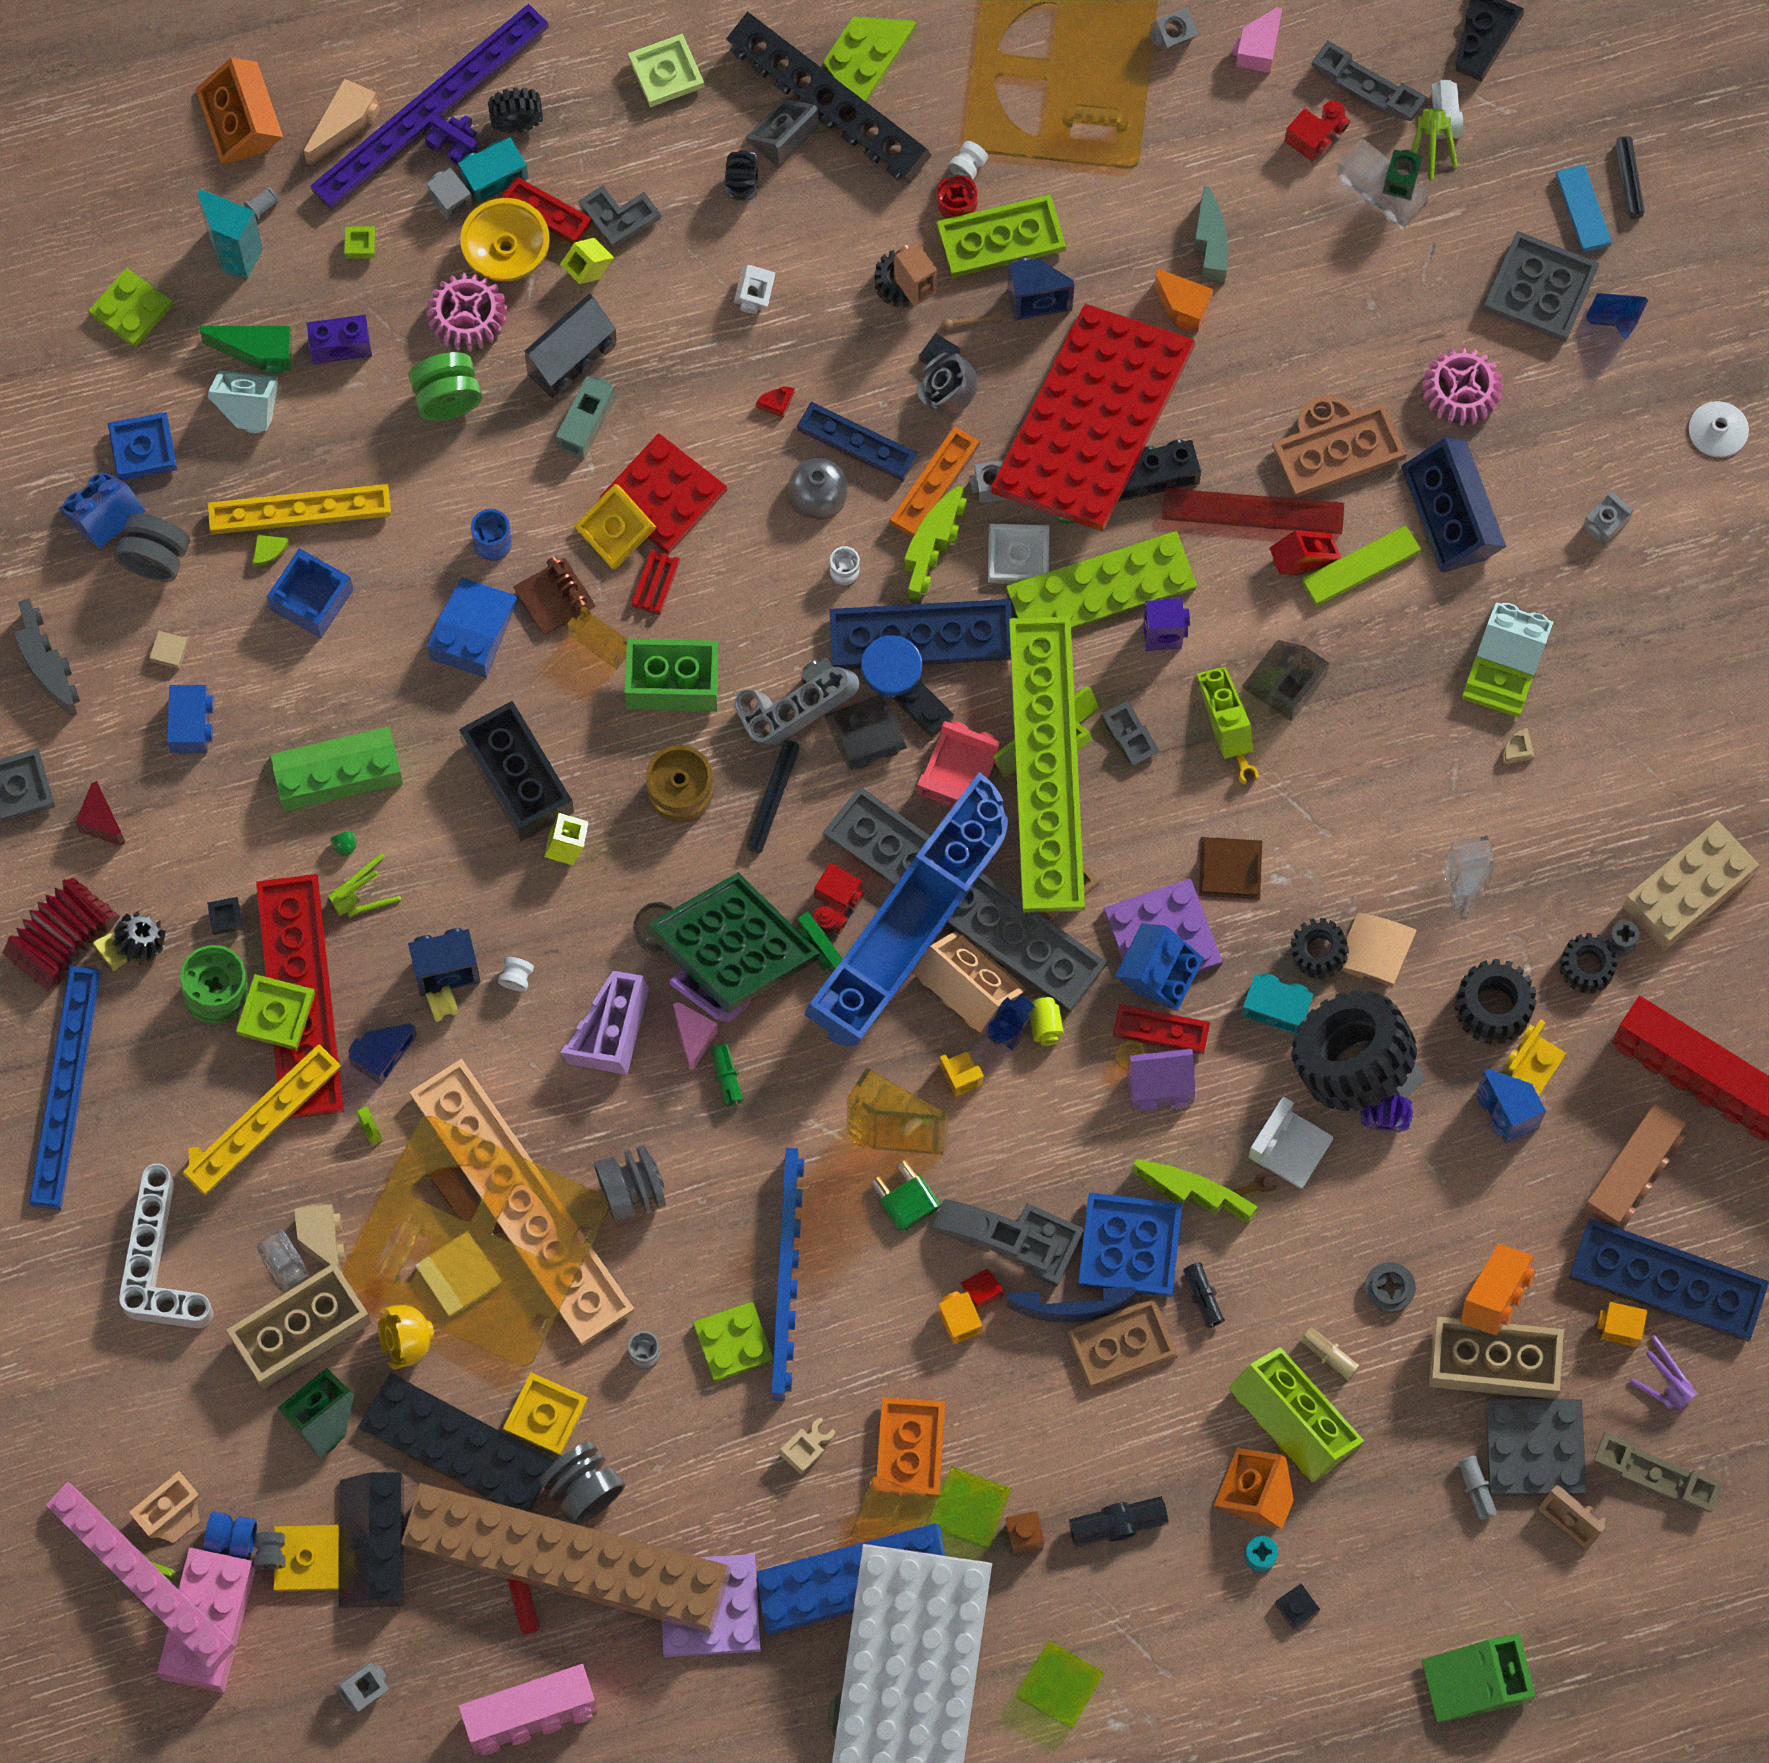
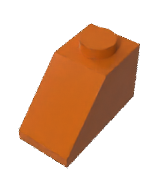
M1157 269L1154 287L1170 321L1183 330L1192 329L1199 332L1211 304L1213 289Z

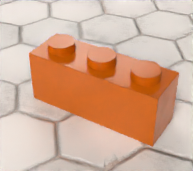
M1498 1243L1465 1299L1461 1323L1497 1336L1503 1325L1508 1326L1513 1315L1514 1305L1519 1307L1524 1296V1288H1530L1534 1280L1536 1270L1531 1269L1534 1256Z

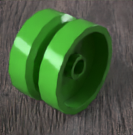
M451 352L429 357L415 365L408 374L413 393L417 395L415 399L419 414L425 420L440 421L459 417L472 411L483 399L479 383L474 379L475 370L471 357L465 353Z

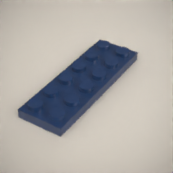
M1011 599L829 609L833 667L843 669L861 668V660L865 649L873 641L884 636H899L913 643L921 655L922 665L1011 660L1009 619L1012 618Z
M1591 1218L1587 1222L1569 1275V1279L1747 1342L1751 1340L1769 1285L1767 1280Z

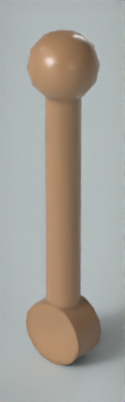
M994 311L988 316L959 320L946 318L941 322V326L943 329L949 330L952 326L988 321L999 324L1002 321L1003 315L1000 311Z

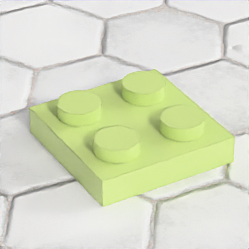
M683 33L628 53V59L650 107L704 88V81Z

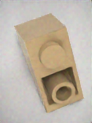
M332 1204L294 1209L297 1239L300 1247L326 1267L335 1262L341 1271L340 1263L346 1262L344 1244H338L337 1233L343 1232L341 1214H335Z

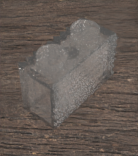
M280 1230L258 1243L257 1249L262 1262L280 1290H291L305 1281L304 1278L308 1274L303 1260L284 1230Z

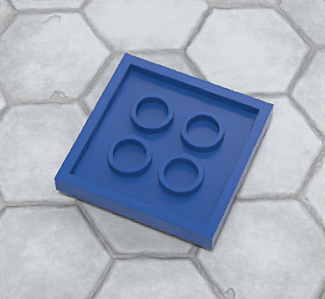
M1089 1192L1078 1286L1097 1289L1135 1287V1293L1172 1297L1183 1203Z

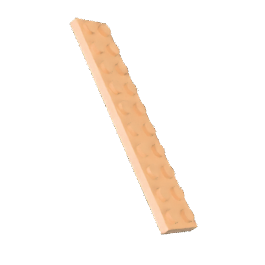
M462 1058L409 1092L413 1101L448 1152L453 1156L581 1346L587 1344L635 1312L627 1297Z

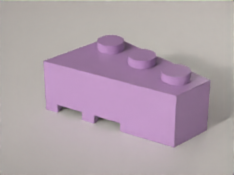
M612 971L592 1002L593 1006L584 1020L579 1022L576 1027L577 1031L568 1045L565 1044L560 1052L568 1065L628 1074L650 989L642 975Z

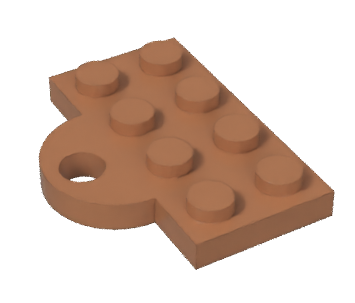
M1322 395L1308 401L1299 414L1298 433L1277 440L1272 444L1274 453L1294 498L1406 459L1407 455L1384 403L1355 412L1354 408L1347 401L1333 395ZM1319 406L1329 409L1330 415L1320 418L1315 415L1314 409Z

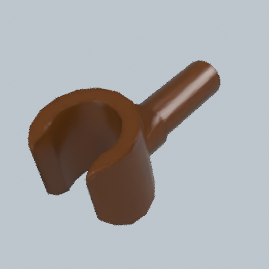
M1261 1173L1256 1176L1254 1182L1233 1190V1192L1239 1196L1255 1191L1271 1192L1276 1189L1277 1185L1265 1187L1264 1179L1273 1174Z

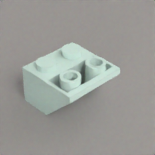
M1496 602L1477 656L1535 675L1553 621L1548 620L1546 616L1540 613L1530 614L1519 610L1513 604H1500Z

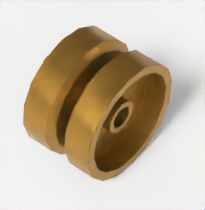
M673 745L658 751L649 761L645 773L648 801L656 813L670 821L686 822L701 816L708 809L714 795L712 767L704 754L693 747Z

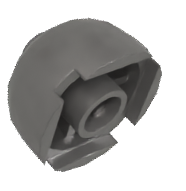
M947 352L933 358L926 365L922 372L926 376L923 379V383L918 382L917 386L918 396L925 405L940 413L952 414L965 409L972 402L977 392L978 380L975 370L966 359L959 354L951 355Z
M812 458L802 462L794 469L788 482L789 500L792 507L801 516L806 518L810 516L817 517V520H824L835 516L844 507L847 498V480L842 469L834 462L824 458Z

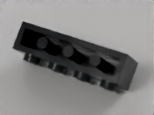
M1178 439L1169 442L1166 446L1157 448L1154 446L1145 447L1118 502L1200 484L1201 469L1193 441Z

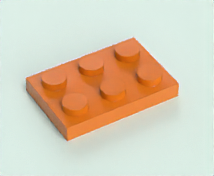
M882 1397L876 1494L939 1498L945 1401Z

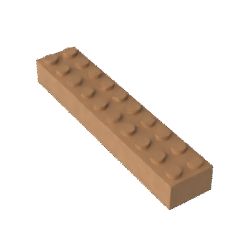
M422 1483L419 1484L401 1542L406 1552L506 1579L518 1580L535 1587L713 1634L731 1573L728 1566L723 1563Z

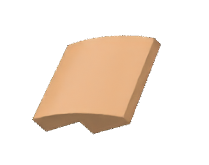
M1358 912L1346 939L1349 953H1346L1348 960L1346 963L1342 962L1343 968L1341 971L1362 980L1365 976L1393 988L1417 930L1385 918Z

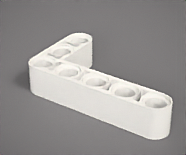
M152 1164L144 1170L141 1179L119 1302L125 1314L134 1320L204 1328L212 1322L214 1317L213 1309L207 1297L200 1293L155 1287L174 1181L168 1168L162 1164ZM156 1176H164L166 1178L165 1183L159 1187L150 1185L152 1179ZM148 1207H160V1211L156 1216H145V1211ZM145 1236L155 1238L153 1244L149 1247L139 1246L140 1240ZM140 1266L149 1268L148 1273L144 1277L137 1278L133 1276L136 1268ZM135 1296L143 1298V1302L139 1307H128V1302L131 1298ZM164 1301H173L174 1307L171 1311L163 1313L159 1311L160 1304ZM203 1305L206 1309L201 1316L194 1317L190 1315V1311L194 1306Z

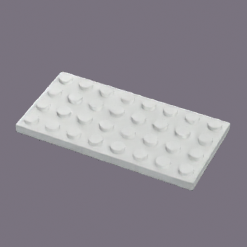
M863 1544L832 1763H964L992 1563Z

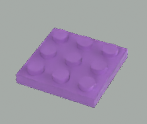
M1191 878L1106 906L1103 909L1122 961L1141 923L1169 927L1202 955L1204 959L1197 973L1221 966L1223 963Z

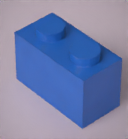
M169 685L167 743L171 753H208V742H213V724H209V714H214V696L209 695L206 685Z

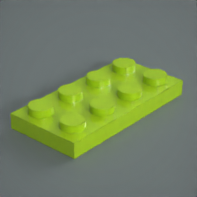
M1051 194L940 220L936 224L951 278L1006 266L1021 258H1029L1031 260L1066 251V243Z

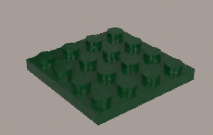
M739 872L651 921L646 929V932L727 1013L814 963L820 955V952Z

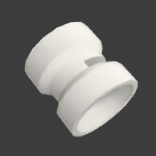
M965 141L960 147L959 156L953 157L948 167L954 175H964L973 181L977 175V169L985 165L989 156L976 143Z
M848 546L836 548L830 556V576L837 584L850 585L858 579L860 558L853 548Z

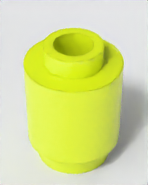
M1050 997L1032 1001L1030 1003L1031 1009L1028 1013L1034 1041L1040 1042L1043 1046L1058 1043L1059 1038L1064 1036L1059 1005L1055 1004L1054 998Z

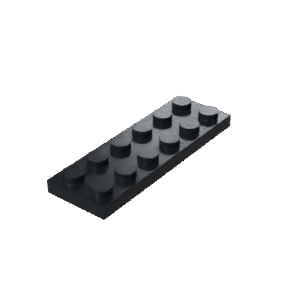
M391 1372L359 1425V1430L492 1502L530 1512L543 1489L540 1484L541 1477L555 1462V1460Z

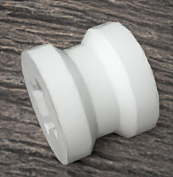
M516 957L504 958L503 966L505 969L499 975L498 983L510 990L527 991L529 985L527 978L528 975L533 973L534 966Z

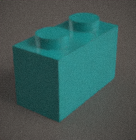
M511 137L505 140L494 141L487 149L479 153L468 154L458 163L460 177L476 204L507 189L516 176L523 180L528 178L527 164Z
M1255 974L1241 1016L1292 1034H1298L1297 1028L1301 1021L1305 1022L1314 993L1308 992V988L1300 984H1291L1290 986L1281 983L1277 977L1270 974Z

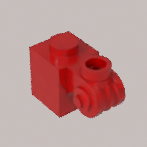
M1328 101L1323 106L1321 119L1304 108L1286 128L1284 142L1311 162L1318 154L1323 156L1332 144L1330 139L1335 133L1342 135L1350 124V120L1345 117L1344 106L1338 101Z
M829 863L814 887V898L827 904L829 907L821 906L817 908L814 912V920L824 934H831L833 932L840 934L848 922V918L845 915H847L851 907L857 908L864 893L861 891L862 880Z

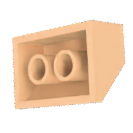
M957 931L932 944L912 971L925 987L935 992L947 1007L954 1009L965 1019V1022L971 1028L976 1029L979 1033L993 1026L1027 991L1020 982L994 959Z

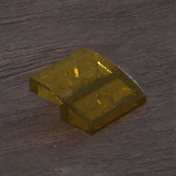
M872 1476L850 1536L867 1542L926 1526L937 1499L894 1482Z

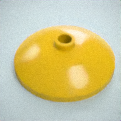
M498 198L479 205L469 214L462 226L460 243L466 262L475 272L495 281H514L531 274L542 264L549 249L550 237L546 221L537 209L518 199ZM503 246L511 247L509 251L501 250Z

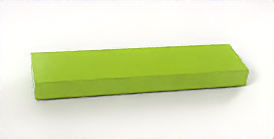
M1405 525L1302 578L1301 584L1317 607L1420 554L1421 548Z

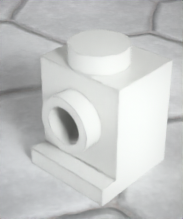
M749 264L740 270L734 303L741 305V311L756 314L758 310L762 311L768 307L775 272ZM748 288L754 290L755 296L747 294Z

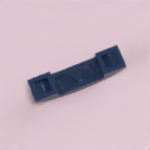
M1135 1287L1103 1288L1102 1301L1041 1304L1040 1292L1008 1293L1007 1303L1008 1308L1034 1319L1049 1322H1081L1097 1319L1124 1308L1134 1301Z

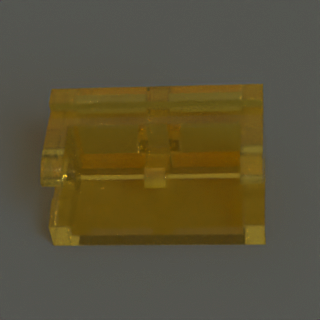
M583 606L580 610L579 618L576 620L572 617L567 623L569 636L617 670L626 659L627 639L629 638L623 637Z

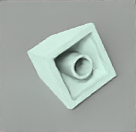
M219 370L208 391V398L236 428L245 429L249 433H261L268 430L272 421L278 376Z

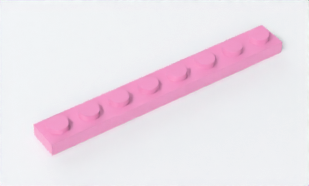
M67 1481L46 1504L211 1670L215 1671L236 1648L71 1483Z

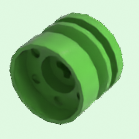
M219 945L200 947L189 954L181 967L180 982L185 1007L191 1015L204 1023L221 1024L231 1021L241 1013L247 999L248 988L246 971L240 957L234 951ZM215 987H220V989H216L215 993H210Z

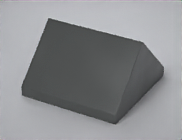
M784 99L745 139L779 167L818 129V109L813 104Z

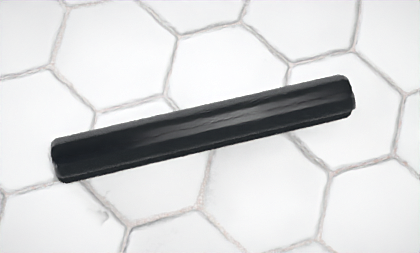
M791 740L783 742L747 841V849L752 852L761 853L763 851L799 751V744Z

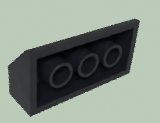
M372 1472L340 1480L339 1608L400 1607L404 1604V1548L401 1545L404 1536V1478L402 1472Z

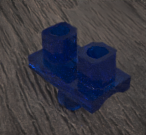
M1020 995L1014 1002L1008 997L1003 1000L993 1021L987 1027L986 1033L990 1041L998 1045L1007 1044L1010 1050L1016 1047L1030 1019L1029 1015L1035 1008L1034 1004L1023 995Z

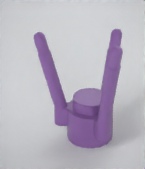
M1653 1335L1651 1337L1652 1342L1677 1378L1671 1374L1651 1351H1648L1646 1353L1647 1357L1671 1383L1664 1390L1668 1396L1665 1397L1636 1379H1630V1383L1662 1402L1669 1410L1675 1406L1680 1411L1697 1392L1692 1388L1693 1385L1685 1378L1659 1339Z

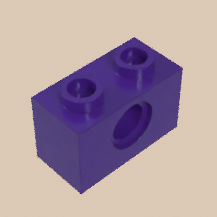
M366 315L306 322L313 364L372 356Z
M1182 598L1146 601L1143 618L1146 651L1181 649L1183 638H1188V627L1190 626L1189 608L1183 609Z

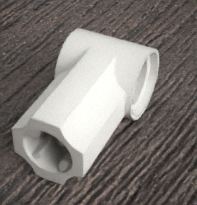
M1440 80L1431 86L1432 108L1446 110V117H1451L1452 137L1462 138L1463 114L1459 112L1457 83H1453L1451 80ZM1444 129L1442 135H1436V139H1446Z

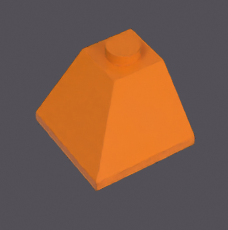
M1236 1448L1214 1506L1255 1524L1282 1529L1294 1501L1286 1457L1280 1454Z

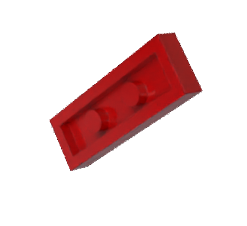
M517 176L501 197L514 198L530 204L543 216L550 232L572 244L580 241L592 223L591 217Z
M1119 1004L1112 1037L1177 1050L1192 1049L1193 1053L1204 1055L1210 1022Z

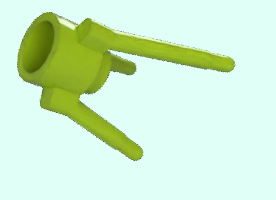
M1443 109L1423 110L1422 116H1418V127L1412 145V152L1417 154L1423 130L1425 129V134L1430 135L1428 179L1430 181L1434 179L1436 135H1442L1443 129L1452 167L1454 169L1458 167L1451 132V117H1446V110Z
M383 853L371 860L343 885L334 889V892L328 895L339 916L347 913L349 918H352L358 913L401 901V897L396 896L358 907L355 906V904L360 902L355 891L378 875V871L374 870L363 877L384 859L385 855Z

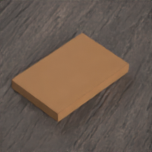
M1155 1298L1066 1330L1067 1337L1089 1391L1178 1357Z

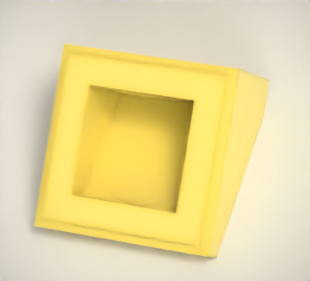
M113 932L93 942V945L114 972L127 962V955H117L118 947L112 945Z

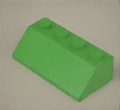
M390 726L270 754L284 812L403 784Z

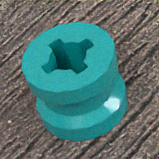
M1257 1536L1253 1538L1247 1545L1245 1552L1246 1564L1256 1572L1270 1570L1276 1563L1278 1547L1274 1540L1269 1537Z

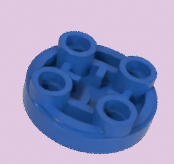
M884 636L873 641L865 649L861 660L862 676L866 684L873 691L879 693L884 698H893L894 696L907 693L918 683L922 675V658L916 646L909 640L899 636Z

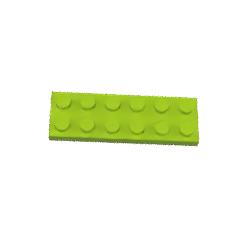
M1176 530L1007 585L1006 591L1009 599H1011V605L1016 618L1070 617L1072 630L1145 606L1146 601L1163 600L1197 588V584Z

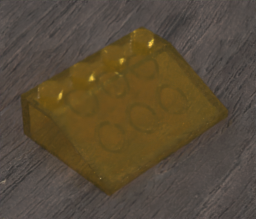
M866 1067L847 1097V1134L850 1135L849 1139L860 1147L865 1148L867 1145L876 1150L938 1155L945 1153L948 1114Z

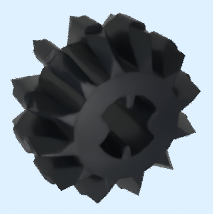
M739 150L738 152H731L727 156L725 191L728 199L745 201L752 200L756 196L759 180V161L756 153Z
M139 911L134 913L133 916L126 913L121 921L116 923L113 930L112 945L118 947L117 955L125 954L127 955V963L132 959H136L139 965L144 963L145 959L150 962L156 959L157 954L161 953L165 946L166 931L160 929L161 921H152L151 913L145 917H142Z

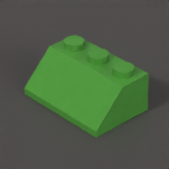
M627 639L625 672L626 710L717 712L719 642L708 640Z

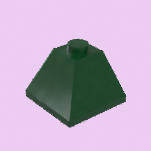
M326 1368L277 1408L305 1443L321 1457L335 1449L337 1444L345 1438L354 1394Z

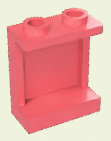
M944 721L940 737L924 775L921 774L918 781L917 795L952 808L979 772L988 779L990 778L995 766L993 756L1000 751L1001 742L992 734L980 732L979 734L968 730L969 728L960 722L953 721L949 723Z

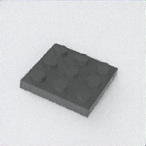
M1517 231L1483 310L1566 343L1600 263Z
M1582 1399L1486 1400L1490 1496H1548L1556 1485H1559L1571 1496H1585L1586 1472Z

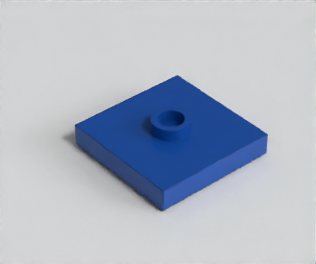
M167 412L108 423L118 479L123 481L178 470Z

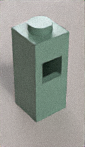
M586 376L556 434L557 448L585 459L615 400L614 387L608 381L599 377L594 379Z

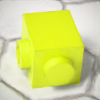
M595 238L574 242L560 265L579 284L600 280L614 257Z
M559 813L549 831L544 857L574 866L584 846L588 822Z

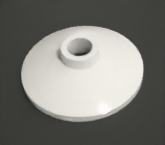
M1715 401L1700 406L1693 413L1689 422V436L1692 443L1699 451L1711 457L1724 458L1736 454L1745 445L1749 434V426L1744 414L1738 408L1726 402ZM1721 422L1725 424L1726 427L1720 429L1715 425V423Z

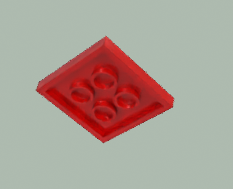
M658 433L600 495V498L614 484L619 485L657 527L647 538L669 555L726 493L727 486Z

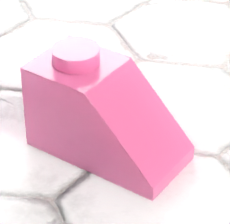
M1276 7L1243 27L1241 39L1235 38L1232 55L1237 56L1236 67L1266 73L1271 72L1282 8Z

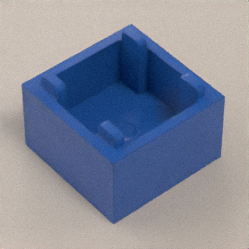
M299 548L266 597L271 611L322 638L353 592V585L350 576Z

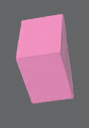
M680 1002L674 1003V1015L689 1070L696 1069L717 1035V1023Z

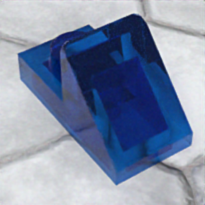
M1597 293L1586 315V319L1590 324L1615 326L1621 335L1627 339L1636 327L1648 299L1641 296Z

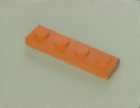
M954 426L890 518V524L913 538L926 515L946 495L980 446V441Z

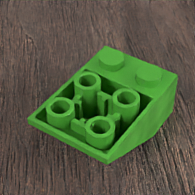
M1520 1633L1486 1640L1421 1660L1437 1723L1529 1704L1535 1698Z

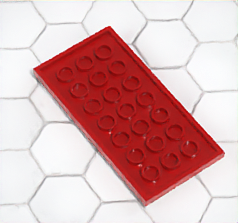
M1085 303L991 486V494L1103 532L1195 347V340Z

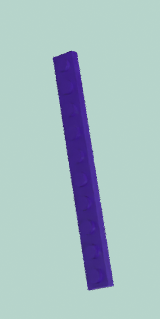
M528 3L311 184V191L332 210L431 127L430 119L434 114L442 118L549 28L548 22Z

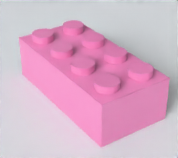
M189 1547L178 1590L236 1646L256 1569L253 1568V1562L250 1560ZM168 1628L157 1674L161 1680L224 1693L235 1649L213 1671Z
M583 1664L459 1705L474 1754L481 1752V1755L497 1752L500 1750L499 1745L511 1741L513 1745L529 1741L531 1734L543 1731V1734L556 1732L562 1729L561 1724L572 1720L574 1724L586 1722L593 1718V1713L598 1712Z

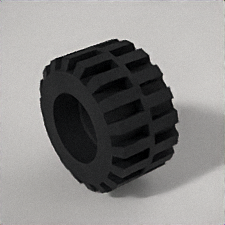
M1493 959L1492 963L1488 965L1486 960L1480 962L1478 968L1473 966L1469 969L1468 975L1463 977L1456 995L1455 1010H1458L1456 1017L1458 1022H1464L1463 1030L1466 1033L1470 1030L1474 1032L1472 1038L1479 1040L1480 1036L1484 1037L1485 1043L1491 1044L1493 1039H1497L1498 1044L1505 1043L1506 1038L1512 1041L1517 1038L1519 1032L1522 1034L1526 1029L1536 1006V999H1534L1536 990L1535 987L1530 986L1532 983L1530 976H1522L1524 969L1520 966L1515 970L1512 968L1513 962L1506 960L1505 965L1500 964V959ZM1488 989L1500 990L1509 996L1513 1009L1505 1014H1492L1481 1006L1478 994Z

